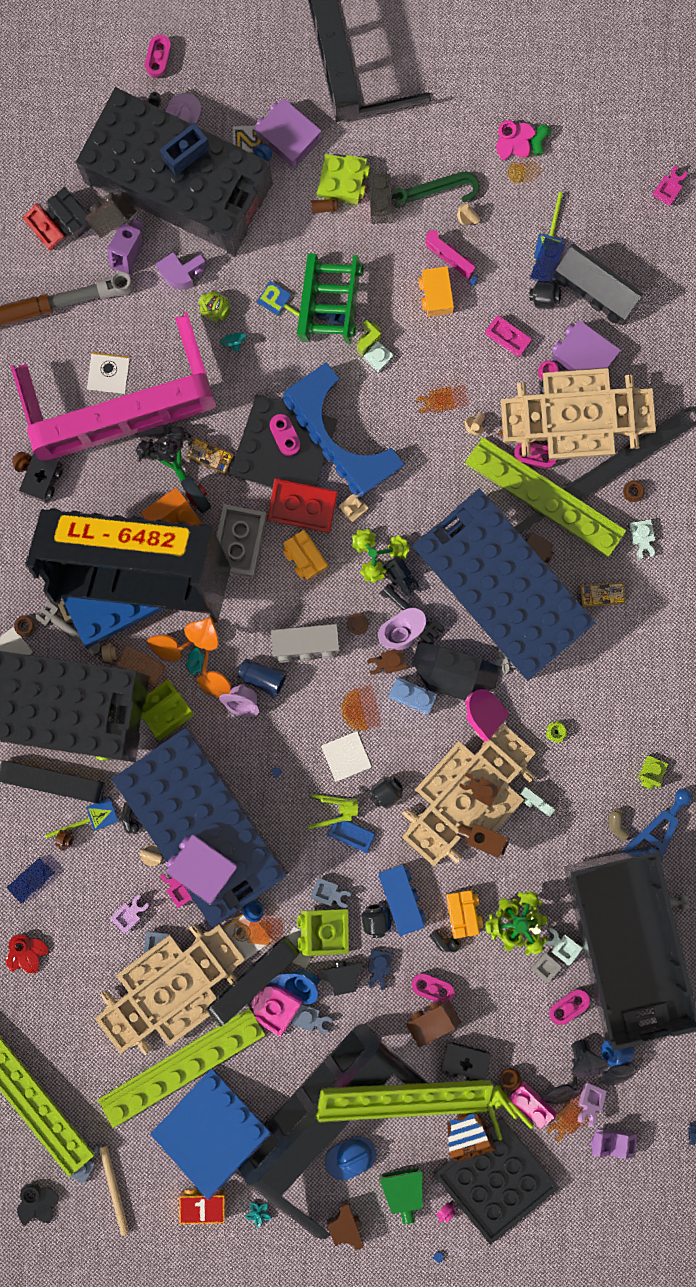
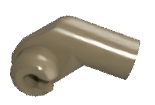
M614 809L608 816V827L612 833L624 842L630 836V833L622 827L624 813L621 809Z

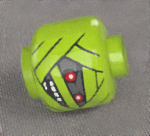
M215 290L210 291L208 294L203 293L198 301L200 313L215 323L220 320L224 321L231 310L229 299Z

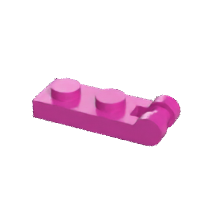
M430 230L427 232L425 241L427 248L469 280L476 268L472 260L466 256L463 258L457 253L458 251L453 245L445 244L440 240L437 231Z

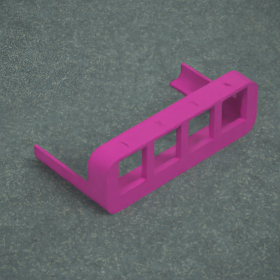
M184 312L185 316L176 317L175 321L192 375L47 420L43 419L27 363L19 365L17 368L14 365L10 366L27 420V434L33 453L39 460L55 459L198 415L215 408L216 403L188 313Z

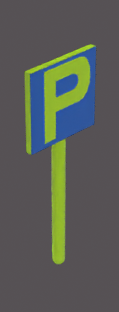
M270 281L256 303L277 316L284 307L299 317L300 312L286 304L291 294Z

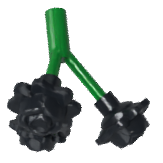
M172 427L171 433L165 434V437L171 438L172 441L165 440L160 443L157 451L153 450V439H150L148 442L142 440L138 444L136 454L139 456V462L147 458L156 459L174 470L180 482L187 477L182 468L181 448H183V442L192 437V435L187 433L185 427Z

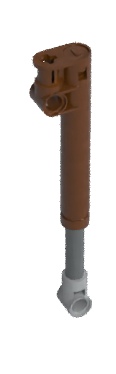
M117 272L112 277L97 280L96 284L52 296L44 293L39 296L0 305V328L39 318L42 315L53 314L54 309L99 297L102 300L117 295L127 296L132 292L133 284L127 273ZM120 281H127V285L125 287H117Z

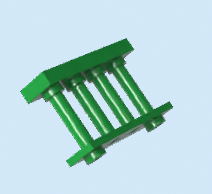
M307 253L297 336L301 342H310L311 335L323 333L343 334L345 342L351 344L352 337L356 335L354 318L359 279L364 273V265L361 263L358 255H353L352 265L322 264L316 253ZM322 272L351 273L349 285L319 284L318 276ZM319 292L348 294L347 305L317 304L315 302L316 295ZM316 313L346 314L344 326L314 324L312 322L313 315H316Z

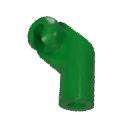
M546 124L538 126L535 131L536 134L531 138L534 156L545 154L543 140L552 134L551 127Z

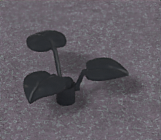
M578 1040L571 1045L574 1059H572L573 1068L571 1070L573 1083L571 1085L563 1084L555 1087L542 1097V1100L549 1104H564L574 1100L579 1095V1090L576 1088L577 1077L584 1078L593 1074L603 1075L600 1078L602 1084L618 1085L629 1080L638 1069L630 1064H620L609 1068L607 1060L591 1052L587 1040Z

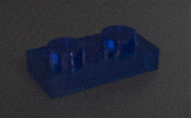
M545 237L529 279L551 281L565 244Z
M40 857L6 888L21 904L55 873Z

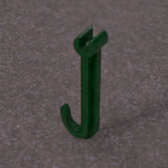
M464 171L408 189L397 188L392 194V199L401 198L396 200L395 208H402L406 203L469 184L472 186L473 191L461 199L462 202H467L476 197L480 185L479 180L474 174Z

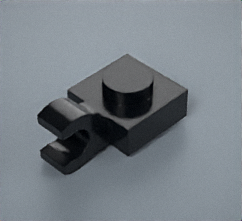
M400 556L394 558L383 567L386 569V574L394 586L399 584L404 595L407 596L419 588L418 582L408 577L411 572Z

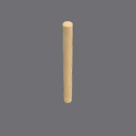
M108 1145L99 1147L120 1233L123 1236L129 1234L130 1231Z

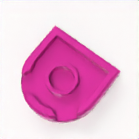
M485 689L472 692L466 698L465 705H467L468 714L466 718L484 742L490 740L508 717L509 712L493 693Z
M267 985L253 998L251 1006L258 1023L281 1037L303 1000L281 986Z

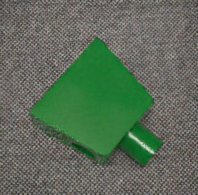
M421 1167L379 1174L380 1183L391 1213H401L403 1224L416 1222L414 1210L423 1208Z

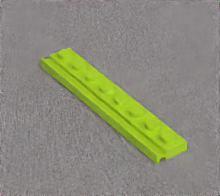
M483 437L465 461L467 466L608 558L626 533L625 529Z
M248 1007L235 1015L222 1027H215L103 1095L97 1101L102 1106V1110L114 1128L266 1036V1033L256 1020L251 1008Z
M0 1036V1091L67 1176L70 1177L96 1154Z
M490 1080L326 1088L321 1090L318 1105L319 1112L316 1116L319 1122L487 1112V1104L490 1102L493 1084Z

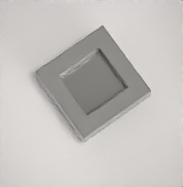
M544 952L530 969L548 984L562 967Z

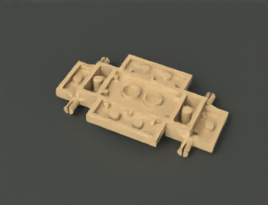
M608 368L543 373L544 394L526 395V383L522 382V391L521 383H517L518 396L510 399H501L503 442L521 444L522 456L526 457V449L527 456H531L530 443L547 440L549 460L615 455L614 436L616 435L630 436V449L640 448L639 435L656 432L653 388H635L634 375H630V377L626 375L625 389L610 390Z
M504 723L490 740L483 742L481 749L475 755L458 741L416 787L415 791L429 802L430 805L418 816L408 807L405 810L411 816L403 811L402 814L411 823L409 829L401 837L433 866L447 855L458 864L459 860L456 857L460 860L463 857L453 848L461 838L457 836L461 824L463 823L472 828L474 824L496 832L524 801L508 784L519 774L528 780L529 783L535 778L536 775L526 767L536 752ZM465 773L471 774L476 782H479L482 777L501 787L491 807L472 798L473 790H463L459 787L460 783L465 786L470 784V779L464 776ZM480 834L477 837V841L482 843L485 840V836Z
M196 923L193 926L191 925L189 929L196 939L184 951L172 935L169 934L116 974L128 993L115 1000L107 989L100 994L107 1006L94 1019L120 1054L129 1047L138 1045L144 1055L149 1053L152 1049L144 1039L155 1029L170 1046L210 1016L206 1008L217 998L211 987L224 978L232 984L237 979L233 973L235 968L245 961L242 953L220 924L204 933Z

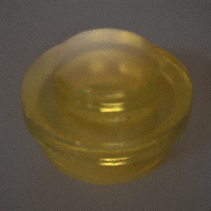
M512 162L507 170L508 178L514 184H518L525 179V169L522 163Z

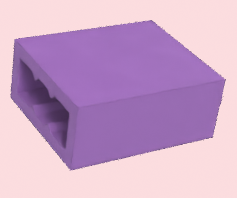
M283 98L279 103L275 102L269 110L270 113L265 118L259 119L255 125V132L258 139L294 169L322 139V135L318 127Z
M579 320L576 325L571 324L564 333L567 336L564 341L561 342L559 340L553 347L552 351L554 354L552 360L567 371L609 368L621 350Z
M195 834L191 838L186 836L179 846L182 848L178 856L173 854L167 862L166 866L169 868L166 873L211 904L235 872L238 865Z

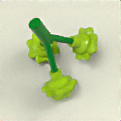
M369 528L365 530L358 529L357 534L352 536V547L358 553L368 552V555L372 558L369 563L362 564L360 574L364 576V580L376 583L378 580L384 579L386 569L383 568L381 562H376V558L381 554L390 553L391 557L396 558L400 556L403 560L407 559V554L410 551L408 540L398 535L391 538V543L387 549L376 550L372 548L376 545V534L371 533Z

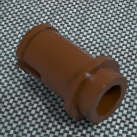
M330 197V199L311 200L313 214L322 212L334 214V212L338 211L337 198L333 199V197Z

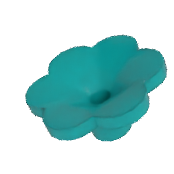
M242 332L228 334L224 336V339L220 340V343L227 347L231 346L232 351L237 352L240 350L239 344L247 338V335L242 334Z
M194 648L193 651L188 653V661L186 662V668L189 670V673L195 675L202 670L204 663V654L201 653L199 648Z

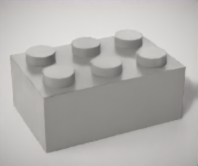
M223 504L217 538L231 566V575L255 579L267 521L266 512Z
M337 624L271 630L273 657L279 663L292 662V658H300L301 661L314 660V656H322V659L335 658V654H339Z

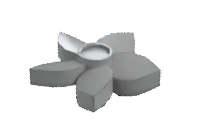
M499 650L498 655L500 659L496 660L493 664L502 666V671L506 675L509 671V666L512 668L516 667Z

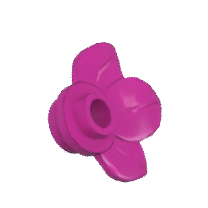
M512 120L502 122L498 128L500 138L496 143V149L500 158L505 161L512 153L518 157H528L530 152L528 139L536 134L534 129L526 123L517 124ZM508 128H511L513 130L512 134L510 135L505 134V131Z

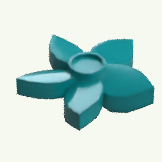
M251 1201V1211L247 1213L245 1218L248 1220L255 1219L257 1228L260 1227L262 1220L268 1221L272 1219L265 1212L268 1208V1202L263 1203L259 1207L256 1202Z

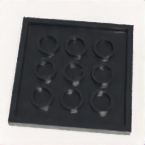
M256 394L230 471V476L273 489L274 478L317 486L326 458L323 455L321 446L315 444L310 438V432L306 426L300 425L293 409H288L284 402ZM275 415H286L294 427L300 440V450L294 456H285L278 448L270 430V421ZM322 415L325 430L332 439L338 419ZM281 421L276 424L278 428H283L285 425ZM292 441L285 443L289 448L294 445Z
M502 1117L497 1120L502 1140H498L493 1124L488 1127L496 1147L495 1151L459 1162L449 1159L433 1173L434 1177L490 1245L559 1189L556 1182Z

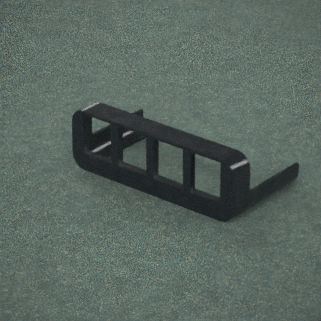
M307 0L336 123L429 103L431 97L429 92L362 106L338 1Z
M357 1025L265 1124L272 1134L239 1169L245 1183L314 1237L323 1240L327 1239L331 1235L327 1230L282 1196L351 1121H318L316 1115L319 1112L318 1100L320 1099L321 1090L330 1087L383 1086L392 1075H395L404 1084H423L429 1082L394 1053L385 1041L367 1025Z

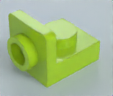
M367 320L363 322V328L369 334H363L357 341V352L362 357L377 341L381 340L380 328L374 322L369 323Z
M647 755L637 780L642 782L641 786L653 790L654 787L660 788L662 785L661 780L668 764Z

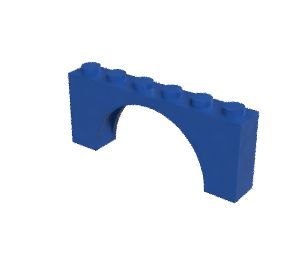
M326 362L285 390L283 401L288 409H293L296 413V418L300 425L306 426L309 430L312 441L321 446L325 458L334 463L337 474L341 478H345L349 483L350 491L361 499L399 472L404 463L392 448L375 455H357L340 448L329 437L322 420V405L324 398L337 385L339 378Z

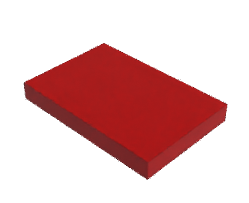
M274 478L267 521L330 533L338 490Z

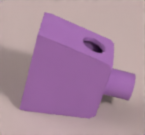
M133 219L129 226L126 224L119 226L107 248L110 268L130 275L143 244L141 233L143 224L140 221Z

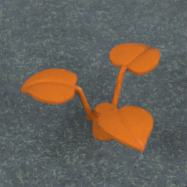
M211 617L188 623L184 629L188 640L183 645L178 646L177 640L168 635H155L148 638L147 642L151 650L159 658L169 662L179 660L181 658L179 650H183L191 642L198 648L206 649L202 669L204 675L197 677L199 687L208 695L217 698L230 693L232 689L231 684L223 674L216 671L207 672L210 650L216 649L219 644L218 633Z

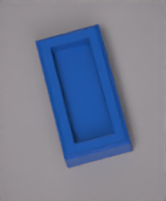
M341 821L332 824L327 836L368 853L376 833L350 821Z

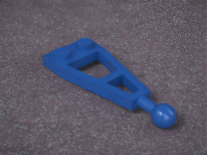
M685 788L679 789L675 793V802L668 812L662 810L619 853L633 850L645 839L658 848L661 856L660 861H662L679 822L675 816L682 806L691 803L692 793ZM663 819H666L670 823L662 842H660L649 833Z

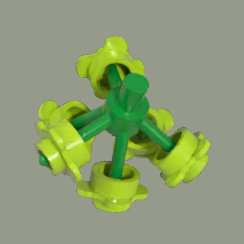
M526 891V893L519 892L520 902L517 899L507 900L502 898L499 901V910L496 912L498 918H494L492 913L489 915L490 920L486 921L485 928L487 934H491L492 940H496V936L499 935L507 951H511L514 947H522L524 944L527 948L524 952L526 955L541 953L545 948L544 944L548 940L546 937L541 938L539 936L543 925L548 923L547 916H543L537 908V905L542 906L543 902L532 891ZM520 903V905L525 908L523 910L522 916L517 917L519 913V908L517 906H519ZM504 917L507 920H514L512 923L502 924L501 918ZM527 929L532 930L534 935L531 936ZM521 933H524V934L526 935V937L528 938V939L525 941V943H524V940L522 939Z

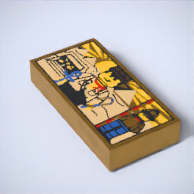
M195 437L186 458L226 475L234 454Z
M623 582L579 586L581 606L583 608L625 604Z

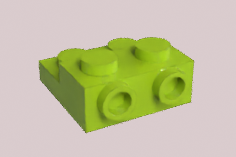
M325 154L317 197L326 199L333 197V199L337 198V201L358 205L359 199L364 198L366 186L363 185V180L368 178L370 171L367 159L346 155L345 158Z
M348 909L301 910V915L297 917V926L301 929V937L297 940L298 950L302 951V955L349 954Z

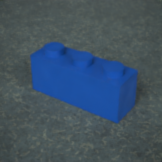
M403 864L378 872L399 936L425 928L423 923L427 922L423 909L418 910L416 902L419 901L416 888L411 889L409 881L412 880L409 868H404Z

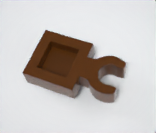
M394 649L381 653V660L376 658L367 660L368 664H377V669L370 671L371 675L378 674L381 669H385L386 674L407 669L402 650Z
M465 773L464 776L470 779V784L465 786L460 783L459 787L463 790H473L472 798L491 807L501 787L482 777L479 782H476L471 774Z

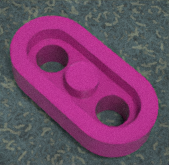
M155 35L149 43L145 69L152 78L162 77L167 69L171 44L165 35ZM159 46H163V47H164L163 50H158L157 48H158ZM154 66L160 67L158 70H153Z
M275 415L270 421V430L278 448L283 455L294 456L300 450V440L294 427L286 415ZM281 421L285 425L283 428H278L276 424ZM292 441L294 445L289 448L285 443Z
M530 443L531 456L527 457L521 455V444H518L514 450V457L525 465L548 469L556 462V460H549L547 462L542 460L543 455L549 457L548 446Z
M425 973L417 974L412 979V989L418 996L432 1001L439 999L440 1002L449 999L451 1002L454 998L452 985L444 980ZM421 980L426 981L427 984L425 988H420L418 986V983ZM441 988H445L447 990V994L445 996L439 995V990Z
M581 989L572 990L551 1005L549 1009L550 1019L557 1025L567 1024L589 1007L590 999L588 994ZM577 996L581 997L579 1004L574 1003V998ZM558 1009H562L564 1012L561 1017L556 1016Z

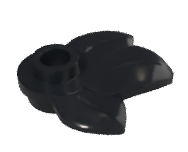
M36 1183L26 1184L20 1192L21 1203L17 1208L20 1222L25 1226L35 1217L39 1221L49 1224L53 1216L51 1205L59 1202L58 1195L52 1189L41 1188ZM28 1191H34L36 1196L31 1198L28 1195Z

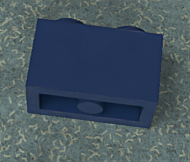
M193 123L159 150L162 160L177 175L206 153L210 147L206 136Z

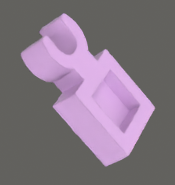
M141 895L134 897L131 907L126 902L109 918L124 934L141 919L137 913L145 911L150 905L149 903H146L143 907L138 905L137 902L142 897Z
M589 1083L583 1085L578 1105L584 1109L578 1115V1122H584L587 1116L589 1118L588 1126H595L597 1122L595 1113L602 1112L607 1091Z

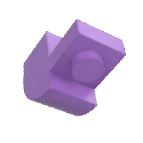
M174 253L156 263L157 270L165 282L171 287L180 290L193 287L194 284L191 278L193 276L194 278L199 277L204 273V269L207 268L201 254L183 266Z
M596 1129L591 1140L592 1156L604 1157L611 1155L623 1159L633 1158L636 1155L638 1134L613 1129Z

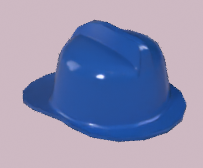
M298 969L293 973L278 974L269 985H278L301 998L303 1000L302 1004H312L318 998L317 988L320 979L308 970Z
M361 1136L350 1138L329 1150L325 1158L327 1172L337 1180H347L367 1171L376 1160L375 1146L371 1140Z

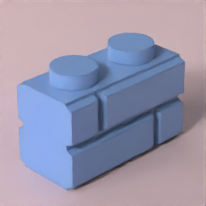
M397 677L388 699L428 715L437 694L426 691L424 688Z

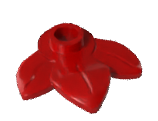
M23 934L14 935L8 943L9 953L6 956V965L11 972L21 967L25 972L35 974L39 969L38 957L48 954L49 948L39 938L29 939ZM22 943L24 946L21 949H17L15 945Z

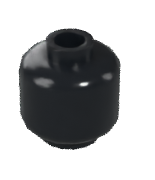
M537 281L534 288H530L529 300L533 301L534 307L537 309H554L561 302V287H558L554 281Z
M384 776L372 786L371 792L373 796L371 800L377 807L382 806L389 809L402 799L403 786L395 777Z
M382 904L369 905L362 912L363 930L366 934L372 935L373 938H382L385 936V933L390 931L392 927L390 912Z

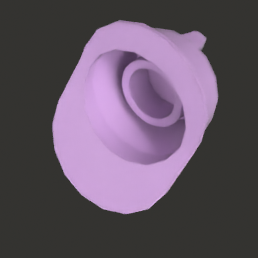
M182 93L171 99L165 111L188 123L196 124L201 114V104L192 94Z
M408 608L381 625L378 630L379 642L387 648L396 650L407 649L412 645L414 639L423 632L426 626L425 614L417 608Z
M245 684L233 687L229 694L219 697V700L235 715L254 717L259 713L257 694L254 690L246 687Z

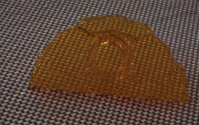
M356 688L350 691L343 699L341 705L342 717L351 728L358 731H368L358 689Z

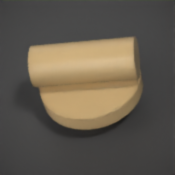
M466 203L459 206L457 217L462 225H470L472 222L476 224L480 221V217L471 205Z
M478 413L476 418L467 417L464 421L466 430L472 435H481L484 431L482 423L485 415Z
M153 844L142 848L139 855L143 863L151 867L157 866L163 859L162 853Z

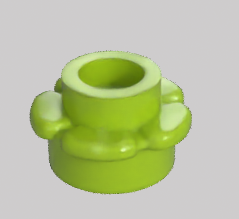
M552 722L546 728L547 738L550 741L553 740L554 743L562 742L563 738L567 736V729L561 722Z

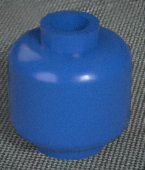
M604 1041L602 1044L601 1057L608 1061L609 1067L629 1064L633 1060L634 1047L613 1051L607 1041Z

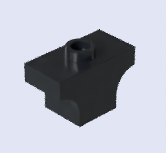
M339 961L333 963L334 967L319 969L320 981L324 980L332 985L334 996L356 992L355 979L358 974L364 972L362 961L346 964V961Z

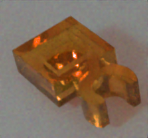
M451 387L430 391V398L425 396L416 398V403L424 402L426 405L424 408L418 409L419 414L426 413L429 408H433L434 414L455 409Z
M258 921L250 922V925L246 926L243 922H234L235 926L242 928V932L240 934L233 933V938L240 939L248 936L247 943L269 946L272 923Z
M569 1101L556 1114L555 1118L558 1122L550 1124L546 1131L551 1133L552 1130L557 1129L559 1133L554 1139L557 1142L561 1141L566 1129L572 1134L583 1123L578 1122V1115L581 1111Z

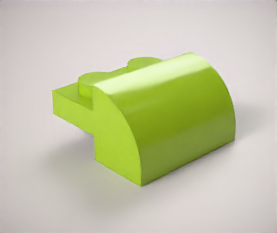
M167 679L147 694L141 717L155 737L161 741L193 717L194 713L178 690Z

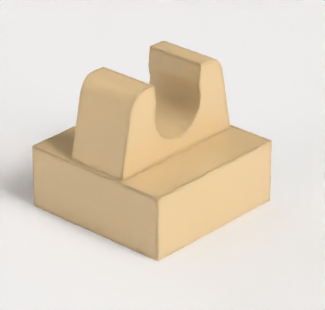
M354 494L338 506L351 523H354L369 510L364 502Z

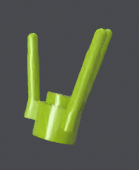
M312 794V798L320 799L321 802L339 804V814H343V816L309 825L308 829L311 830L341 821H351L352 816L358 815V800Z
M501 1086L494 1087L487 1108L498 1140H502V1136L494 1113V1106L496 1109L505 1106L514 1119H517L519 1116L530 1129H533L532 1123L508 1098V1095L502 1090Z

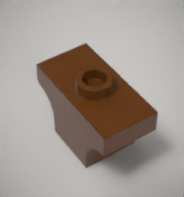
M348 1199L340 1202L339 1213L335 1217L327 1219V1226L335 1246L347 1243L352 1245L355 1250L364 1248V1242L359 1231L362 1228L359 1216L353 1215Z

